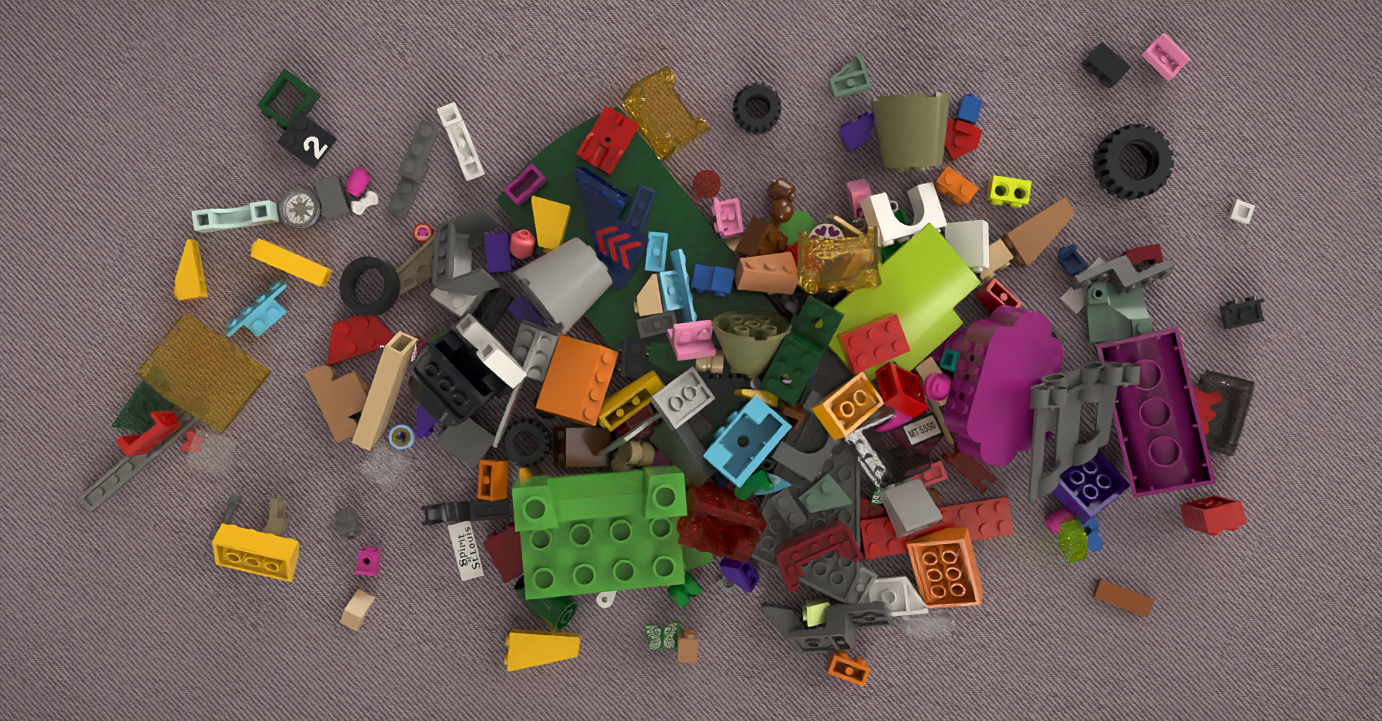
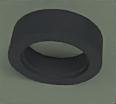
M371 256L357 258L348 264L341 275L339 283L340 296L344 304L353 312L367 316L381 315L391 309L399 296V276L394 267L386 261ZM376 268L384 278V290L377 301L364 305L356 296V282L364 271Z

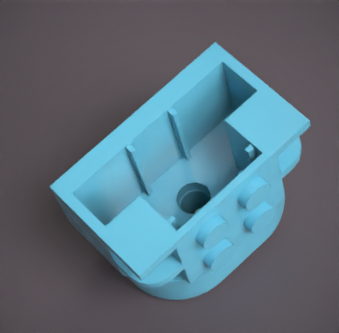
M756 395L738 412H733L726 421L728 423L714 433L713 436L715 438L703 455L716 470L739 488L792 427ZM740 436L745 437L747 440L745 447H740L737 443Z

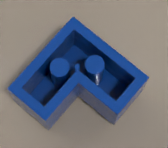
M696 264L691 288L695 289V293L706 294V291L713 292L715 297L725 298L726 295L731 293L735 270Z

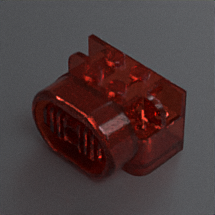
M706 482L701 487L694 486L693 484L685 487L687 516H680L676 530L680 535L677 543L695 548L702 553L709 552L717 557H727L748 563L767 526V522L760 509L751 502L737 498L734 491Z

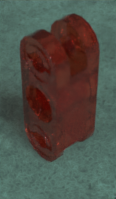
M954 441V444L951 445L956 451L951 456H948L946 453H943L941 456L984 494L988 489L981 481L985 478L993 484L997 479L975 458L964 454Z

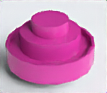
M930 373L923 382V392L932 401L945 400L951 392V381L944 373Z

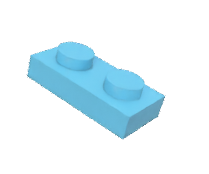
M649 232L645 271H665L668 233Z

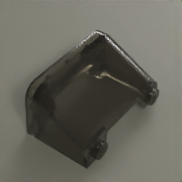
M1206 370L1205 374L1201 373L1198 383L1202 385L1201 391L1205 393L1219 392L1222 396V400L1219 403L1210 406V409L1216 413V416L1208 421L1209 432L1204 435L1208 451L1234 458L1255 390V381Z

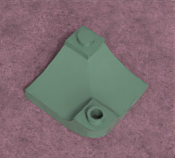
M1112 283L1095 284L1087 288L1084 297L1088 343L1119 340L1152 332L1151 318H1149L1142 286H1139L1137 290L1130 294L1123 293L1121 295L1118 294ZM1097 290L1100 292L1099 297H1096L1095 292Z

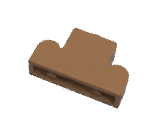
M321 365L305 372L304 374L336 443L354 437L359 423V419L354 418V415L363 411L370 391V386L367 382H364L361 373L351 372L337 379L338 372L335 367L330 365Z

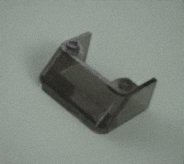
M885 404L845 437V443L873 483L879 488L899 483L931 469L928 447L909 454L903 447H894L890 450L887 448L873 427L896 416V409Z

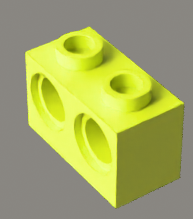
M993 175L989 178L986 201H991L992 205L1002 206L1005 203L1010 204L1011 208L1021 209L1022 206L1029 203L1032 181ZM996 187L1002 189V196H998L995 193ZM1015 190H1019L1021 192L1020 199H1017L1014 196Z

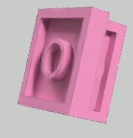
M711 320L673 324V329H667V337L677 361L715 356L716 349L711 340L713 331Z

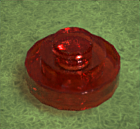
M702 170L697 173L693 180V190L699 197L704 199L716 196L721 187L719 176L710 170Z

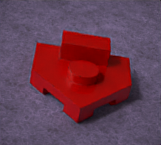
M948 119L945 147L951 161L975 150L978 147L983 130L976 128V125L961 120L954 121Z

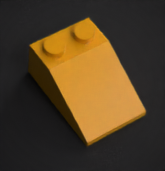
M861 371L824 397L811 409L835 441L850 434L884 403L882 397L864 372Z

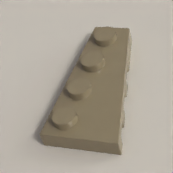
M435 234L396 270L400 280L399 296L432 278Z

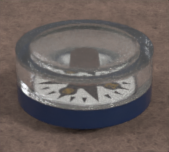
M293 189L281 198L279 213L286 224L298 229H307L319 221L321 217V203L314 194L303 189Z

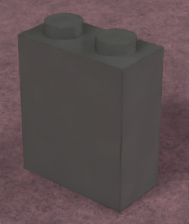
M470 417L458 426L443 427L437 435L439 439L436 442L468 466L475 469L479 465V460H483L493 447L496 434L473 417Z

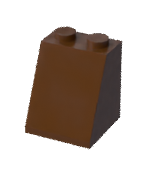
M553 426V465L562 467L610 466L612 452L610 451L601 457L598 453L610 445L612 433L607 427L603 428L602 426Z

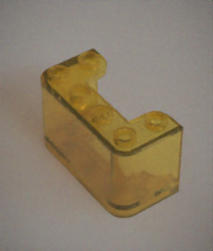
M878 226L868 227L866 234L859 232V237L821 240L820 235H816L814 239L809 237L808 232H798L797 276L802 288L808 293H817L818 291L836 292L844 289L855 291L859 288L877 289L882 284V243Z

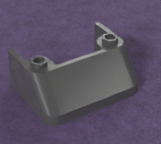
M482 207L450 219L437 227L435 231L432 283L439 290L475 296L500 287V283L482 268L471 271L472 249L484 243L485 232L501 226V222L486 208Z

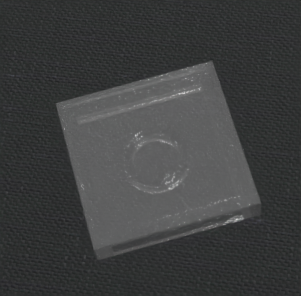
M197 428L185 466L224 476L236 439Z

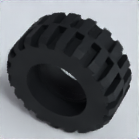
M1138 123L1121 127L1104 137V140L1097 146L1099 150L1094 154V158L1097 161L1093 163V169H1097L1098 172L1095 174L1096 180L1100 178L1102 183L1099 185L1103 189L1107 187L1109 189L1107 193L1110 195L1116 194L1119 199L1127 198L1128 200H1134L1153 194L1167 183L1166 179L1171 177L1172 171L1170 168L1174 167V160H1171L1174 152L1168 147L1171 143L1168 139H1163L1164 134L1161 131L1156 133L1153 126L1145 127V124ZM1126 145L1138 147L1146 156L1147 170L1141 179L1136 180L1128 177L1120 167L1119 154Z

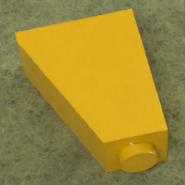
M532 196L531 201L538 246L543 248L542 252L548 253L562 245L572 208L568 205Z

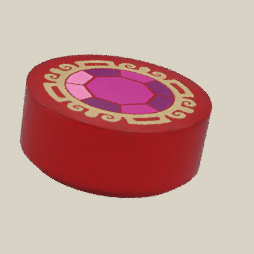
M420 223L415 226L413 235L417 241L425 243L434 235V232L428 224Z

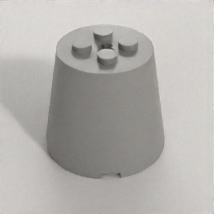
M577 237L513 273L517 281L521 280L522 284L520 287L547 321L552 320L555 323L553 327L561 335L566 334L612 284V279L607 272L608 268L595 256V251Z

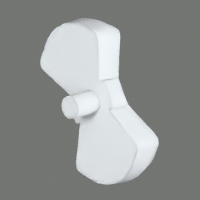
M367 191L365 198H361L360 201H352V211L355 214L361 215L368 206L378 204L377 194Z

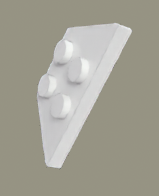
M906 575L876 578L863 603H871L876 600L885 602L892 616L929 613L927 606Z

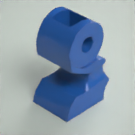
M1093 517L1082 525L1076 518L1073 519L1074 525L1080 528L1087 527L1086 531L1080 536L1082 545L1094 552L1101 550L1104 543L1103 539L1097 535L1100 532L1099 521Z

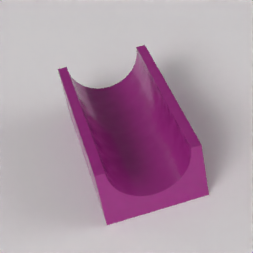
M1177 325L1147 334L1097 343L1100 362H1122L1141 365L1139 385H1128V387L1118 385L1113 411L1133 498L1215 484L1216 481Z

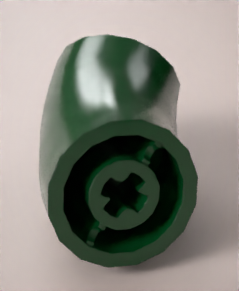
M524 575L514 585V590L524 603L555 632L564 629L578 609L579 603L571 595L526 600Z

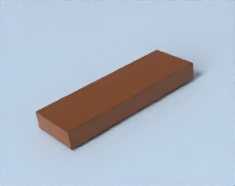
M1102 579L1098 580L1092 595L1097 599L1147 618L1154 602L1152 598Z

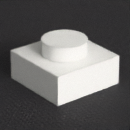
M1238 199L1234 200L1228 218L1245 225L1249 224L1255 206Z

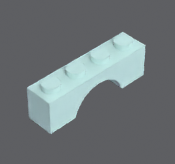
M270 200L253 202L237 208L192 211L194 231L201 233L279 222L277 204Z

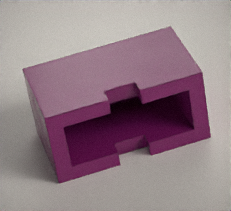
M531 163L503 190L520 207L547 182V179Z

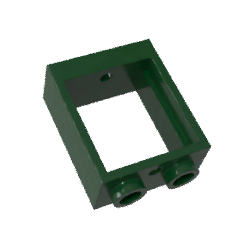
M284 69L257 106L262 109L260 113L270 120L273 117L278 121L276 125L286 130L299 112L307 115L321 95ZM290 81L306 93L307 96L289 120L286 121L268 107L285 84Z

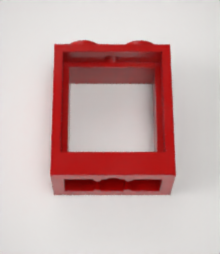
M890 361L875 371L885 405L912 418L929 409L919 376Z

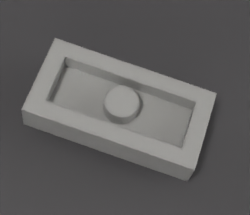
M860 565V578L848 600L849 604L855 602L863 603L878 576L877 573Z

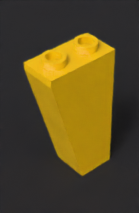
M258 238L251 246V257L320 287H326L333 272L332 269Z
M654 370L643 375L603 400L597 419L599 424L603 428L607 427L611 432L651 402L649 398L664 388L665 384Z
M512 628L510 634L506 635V646H509L508 653H505L504 665H507V671H514L578 657L581 633Z

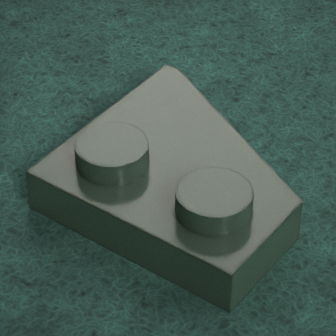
M858 53L849 64L841 68L839 73H836L829 79L834 99L871 89L872 85L861 53Z
M829 473L825 474L798 497L810 513L852 503Z

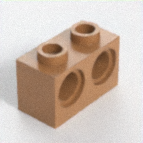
M684 628L683 631L678 632L677 663L697 664L698 632H694V629Z

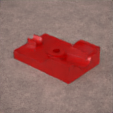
M606 105L576 155L611 176L640 125ZM607 137L611 139L609 143L605 141Z

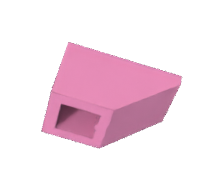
M864 178L847 182V195L853 218L865 217L860 202L871 196V189ZM859 221L855 223L856 226L861 225Z

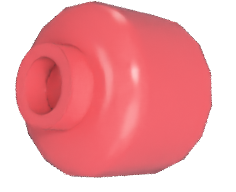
M518 230L511 235L509 250L516 258L526 259L534 254L536 238L528 230Z

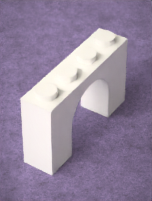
M933 182L917 185L907 191L914 211V221L911 226L904 225L895 218L886 193L869 196L860 202L874 246L882 245L887 247L893 245L894 241L899 243L906 242L927 223H931L939 233L941 228L947 226Z
M470 313L456 326L462 336L479 350L476 354L481 361L510 387L514 388L527 375L500 340Z

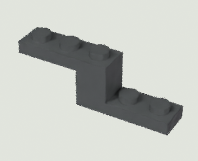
M423 119L421 120L398 170L402 178L386 211L406 219L428 172L429 167L425 162L441 130L440 127Z
M1123 255L1075 276L1070 285L1075 291L1079 288L1086 289L1095 281L1102 282L1109 278L1119 295L1123 293L1130 294L1137 290L1139 286L1143 285L1146 287L1152 284L1155 279L1168 277L1171 275V270L1175 264L1170 259L1137 273L1128 257Z

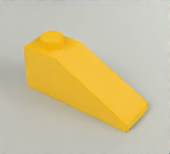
M193 239L186 241L175 278L174 294L179 301H190L208 297L198 241Z

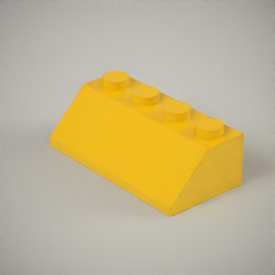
M221 524L212 541L216 565L288 582L293 581L299 556V541L292 538L275 536L270 533L257 532L253 529H244L235 525Z

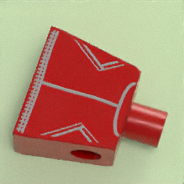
M651 403L627 419L625 423L615 428L619 437L655 414ZM659 418L637 433L633 439L637 440L652 435L654 433L652 429L660 422Z

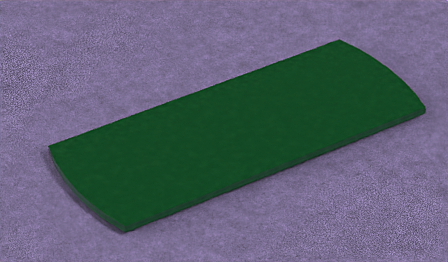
M618 106L612 108L618 113L624 115ZM598 114L572 128L549 144L512 179V181L516 179L532 163L547 179V182L532 196L568 205L572 208L562 244L575 237L579 238L595 251V256L608 268L607 272L612 279V284L584 314L612 350L619 352V342H623V338L641 339L636 320L649 317H640L639 313H635L634 302L637 301L638 294L653 274L660 273L645 271L649 232L668 233L664 272L673 271L670 252L682 249L686 258L685 267L689 275L690 292L693 295V308L697 315L696 322L713 321L717 315L738 310V314H749V310H758L780 315L763 292L741 291L736 288L734 282L732 283L730 295H726L725 298L715 297L713 292L706 291V294L694 292L695 289L691 288L696 264L714 268L717 266L736 271L739 261L638 132L634 135L611 176L576 155L586 136L591 132L601 114ZM607 137L605 141L609 143L611 139ZM641 184L658 191L639 239L643 245L636 247L629 264V270L624 267L622 260L618 259V262L612 259L608 239L621 234L634 197ZM503 191L496 201L519 230H528L535 236L534 250L540 257L545 255L546 253L542 252L543 248L538 246L531 201L532 196L519 207ZM616 226L619 230L602 235L606 249L605 255L600 251L596 231ZM681 309L674 310L677 324L684 323ZM713 329L711 340L714 347L722 349ZM667 332L643 338L647 339V345H650L651 342L670 344ZM619 353V354H618V358H619L621 361H622V353ZM724 355L721 378H729V374L734 373L730 372L729 364ZM646 357L645 374L654 370L665 386L676 379L673 375L649 362V357ZM710 370L697 372L705 384L706 379L710 378V375L715 374L711 373ZM766 373L758 374L757 378L763 381ZM741 374V378H747L745 374ZM802 392V394L800 395V397H799V399H798L799 402H800V400H801V398H802L803 392ZM750 400L710 402L688 419L687 422L700 443L707 450L715 438L713 436L714 433L728 423L726 420L733 412H738ZM788 432L783 436L782 441L785 442ZM740 436L737 443L740 447H745L747 440L745 437Z

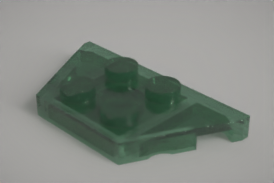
M153 365L112 424L113 428L147 432L156 424L150 415L153 411H172L178 400L159 366Z

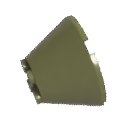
M738 310L728 311L717 315L712 321V327L729 364L730 372L745 374L747 378H757L758 374L768 371L786 335L791 332L792 325L788 324L786 318L774 313L758 310H749V314H738Z

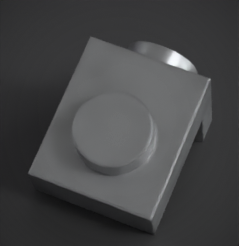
M353 507L334 513L337 534L344 540H353L357 536L362 535V530L358 527Z

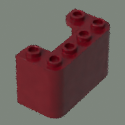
M832 520L775 548L774 558L790 592L799 589L798 581L804 575L800 565L833 550L841 558H851L854 563L864 559L851 530L842 521Z

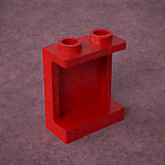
M153 411L150 415L156 424L141 436H121L115 442L127 457L144 455L180 427V424L177 422V416L169 411Z

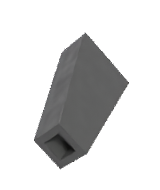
M661 418L663 422H659L652 429L654 433L649 439L699 489L717 470L703 456L706 451L687 421L672 431L664 419Z

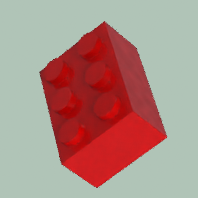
M895 313L886 314L836 335L850 372L855 374L911 351L898 315Z
M1214 495L1180 504L1185 527L1191 528L1194 531H1201V533H1207L1209 536L1219 535L1221 531L1226 529L1228 531L1238 530L1241 525L1247 524L1242 502L1239 500Z

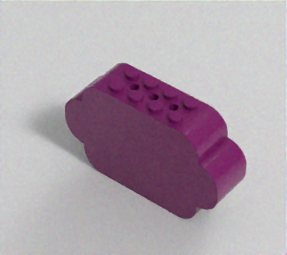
M1003 305L992 313L989 320H977L968 328L962 343L959 360L956 364L954 378L951 382V392L944 410L945 426L948 430L957 434V445L964 454L990 465L1004 466L1015 458L1018 450L1027 451L1032 448L1035 408H1029L1031 387L1041 384L1043 376L1059 373L1064 355L1061 342L1050 336L1051 324L1045 315Z

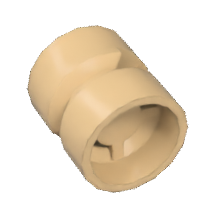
M715 348V356L696 358L695 370L697 372L710 370L711 373L722 374L724 363L723 350Z
M628 440L620 445L618 449V459L622 465L650 466L655 456L654 447L650 442Z

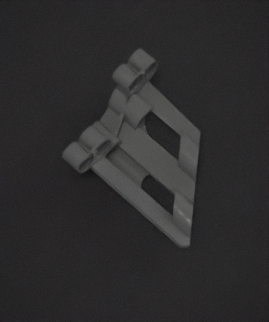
M1088 362L1080 365L1079 369L1043 376L1041 384L1031 387L1029 408H1035L1028 488L1029 503L1033 504L1037 498L1052 492L1059 484L1060 475L1072 465L1079 466L1087 463L1097 454L1098 448L1108 443L1118 385L1123 387L1139 385L1141 365L1122 362ZM1081 402L1097 403L1095 435L1088 442L1078 444ZM1051 431L1056 434L1053 470L1042 476L1045 432Z

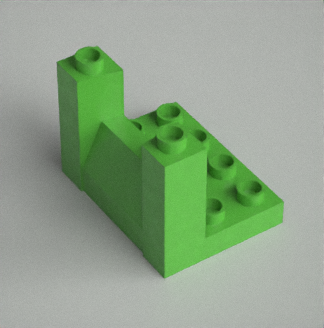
M674 464L644 466L642 469L555 477L544 475L516 479L512 487L515 532L520 531L526 600L685 584L679 516H687L684 473Z

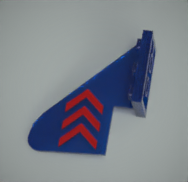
M584 166L576 167L572 175L576 177L575 180L578 182L596 257L608 268L607 272L612 279L610 287L615 290H621L627 285L650 239L618 219L625 205L629 204L632 199L631 196Z

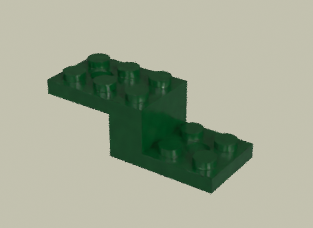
M809 296L791 332L786 335L760 388L795 406L845 314ZM820 318L823 321V326L820 328L815 327L813 319ZM788 374L792 379L791 383H784L781 378L782 375Z

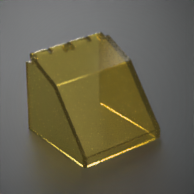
M190 313L182 314L174 324L180 330L176 331L173 328L169 330L162 339L168 345L164 347L159 343L149 355L155 361L152 363L146 359L139 367L138 371L140 372L137 375L164 398L223 434L272 371Z

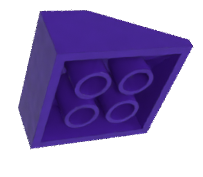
M1098 451L1087 463L1079 466L1072 465L1060 475L1059 484L1052 493L1084 525L1121 496L1130 487V484Z

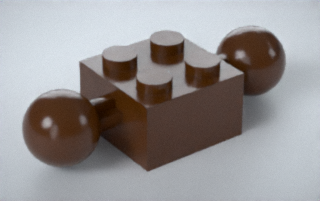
M786 199L775 200L769 208L770 222L752 217L735 251L744 258L782 253L789 238L778 228L782 223L790 221L793 217L794 208L791 202Z

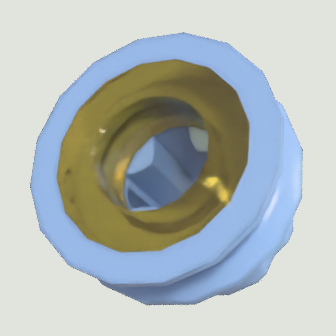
M404 424L395 426L389 433L390 444L396 449L403 450L409 448L415 441L414 430ZM403 432L407 435L405 442L404 439H400V435H402Z

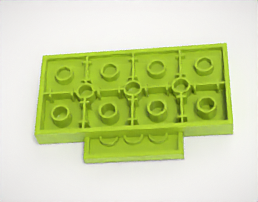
M927 223L833 307L845 315L828 346L849 370L836 335L886 314L895 313L898 315L911 351L866 369L863 372L871 382L876 377L875 371L889 361L910 372L963 324V321L952 308L981 282L931 223ZM820 319L814 326L817 328L822 327L823 321Z

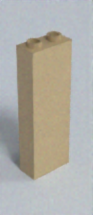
M401 331L384 347L352 440L353 444L369 451L385 433L418 340Z

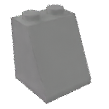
M908 478L902 481V485L895 486V484L889 485L880 494L898 538L933 526L943 518L919 478L916 480Z

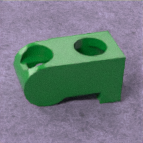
M760 470L749 477L740 488L736 487L735 495L740 500H750L758 491L762 489L770 491L775 486L767 472Z

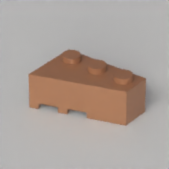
M791 252L740 258L734 274L737 289L792 295L800 278Z

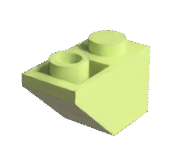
M807 599L806 605H802L803 621H807L808 626L827 622L829 599Z

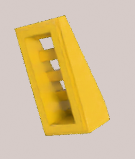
M737 389L734 391V395L751 400L756 395L769 407L778 406V397L766 390Z

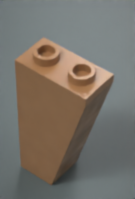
M1064 197L1002 235L1004 238L1003 242L1009 250H1012L1017 265H1021L1022 268L1029 266L1076 213L1067 198Z

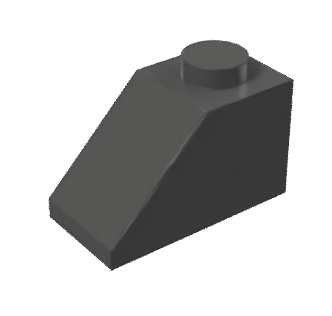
M769 603L761 605L763 611L785 640L789 637V631H794L804 626L801 621L803 617L797 609L793 611L789 606Z

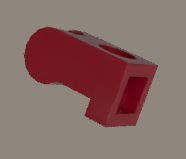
M1160 243L1129 249L1121 255H1126L1133 266L1145 260H1149V265L1163 262Z

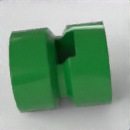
M688 571L684 575L685 584L671 585L667 588L670 596L682 608L691 602L692 596L696 597L703 591L701 585Z

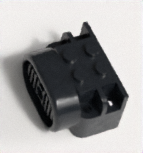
M453 330L428 344L410 365L412 375L409 378L408 385L411 394L435 420L447 426H458L468 420L490 402L496 393L505 387L503 382Z

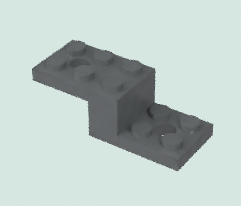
M876 600L871 603L855 602L849 605L835 604L834 606H827V628L815 627L814 629L807 630L798 628L794 631H789V639L800 654L856 650V629L894 626V618L885 602Z

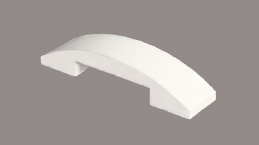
M453 102L438 108V114L443 126L446 128L466 181L485 175L456 103Z

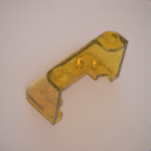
M668 65L633 83L622 98L626 111L633 121L640 125L639 130L657 157L662 161L671 158L711 130L704 118L698 116L693 119L673 89L676 84V75Z

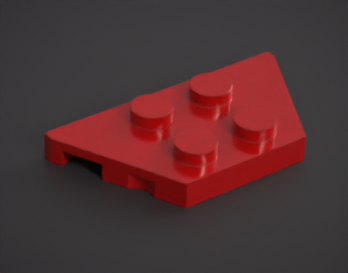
M360 314L333 323L327 364L333 365L382 349L393 339L394 335L376 316Z

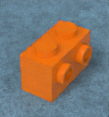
M949 166L945 167L933 182L936 187L935 189L939 193L946 194L953 203L962 207L969 203L979 189Z
M497 458L479 460L478 499L490 501L507 499L508 460Z
M845 651L831 652L825 667L827 673L864 687L871 670L868 663H866L867 660L858 656L855 658L849 657V654Z

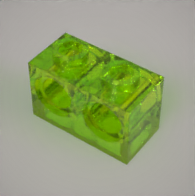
M1078 519L1066 521L1059 525V547L1069 564L1087 558L1088 537Z

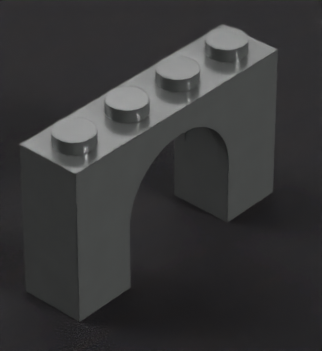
M810 390L801 406L815 415L811 408L824 397ZM826 430L825 442L819 449L813 452H801L780 440L771 457L812 482L814 479L817 480L823 471L820 468L824 462L828 463L833 454L831 452L834 445L838 446L842 438L834 441Z

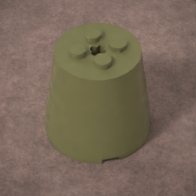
M925 93L880 96L879 99L871 98L883 169L895 168V172L912 171V167H914V171L931 170L930 166L942 165L950 93H934V96L925 97Z

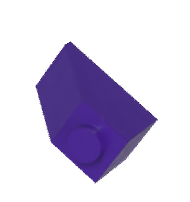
M727 551L719 566L725 577L746 592L752 593L760 578L748 555Z

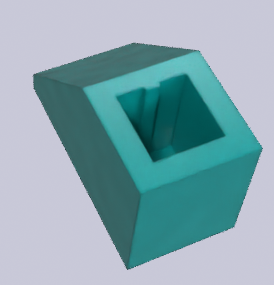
M945 349L939 367L945 371L955 373L960 353Z

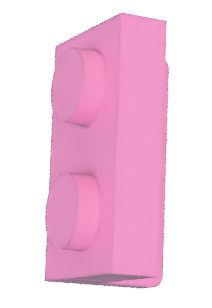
M1165 33L1154 40L1141 54L1168 82L1190 61V58Z
M717 197L713 198L714 205H711L713 216L717 218V222H714L716 234L719 233L722 240L742 236L744 234L739 199L734 198L719 202Z

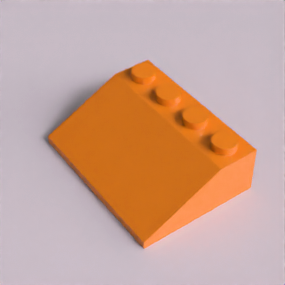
M559 335L535 408L587 427L595 426L619 352L593 343Z
M967 526L947 528L907 542L920 596L927 608L981 605L984 591Z

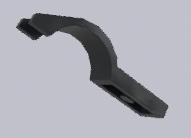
M509 498L495 501L447 502L421 506V510L425 512V521H422V526L453 521L471 522L510 518Z

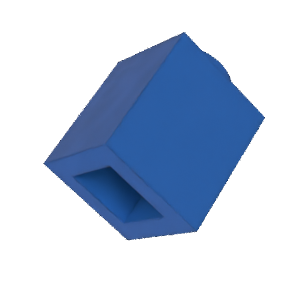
M974 94L964 95L960 99L954 121L961 120L974 125L978 120L983 100L978 99V96Z

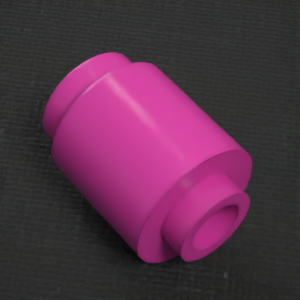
M358 167V169L353 168L345 184V191L357 197L361 193L363 194L371 179L368 176L369 172L361 167Z
M1062 507L1048 515L1044 522L1051 533H1058L1074 524L1073 519L1075 517L1068 509Z

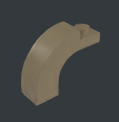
M276 496L270 498L269 521L261 533H270L279 537L284 536L290 522V517L283 516L286 511L284 497Z

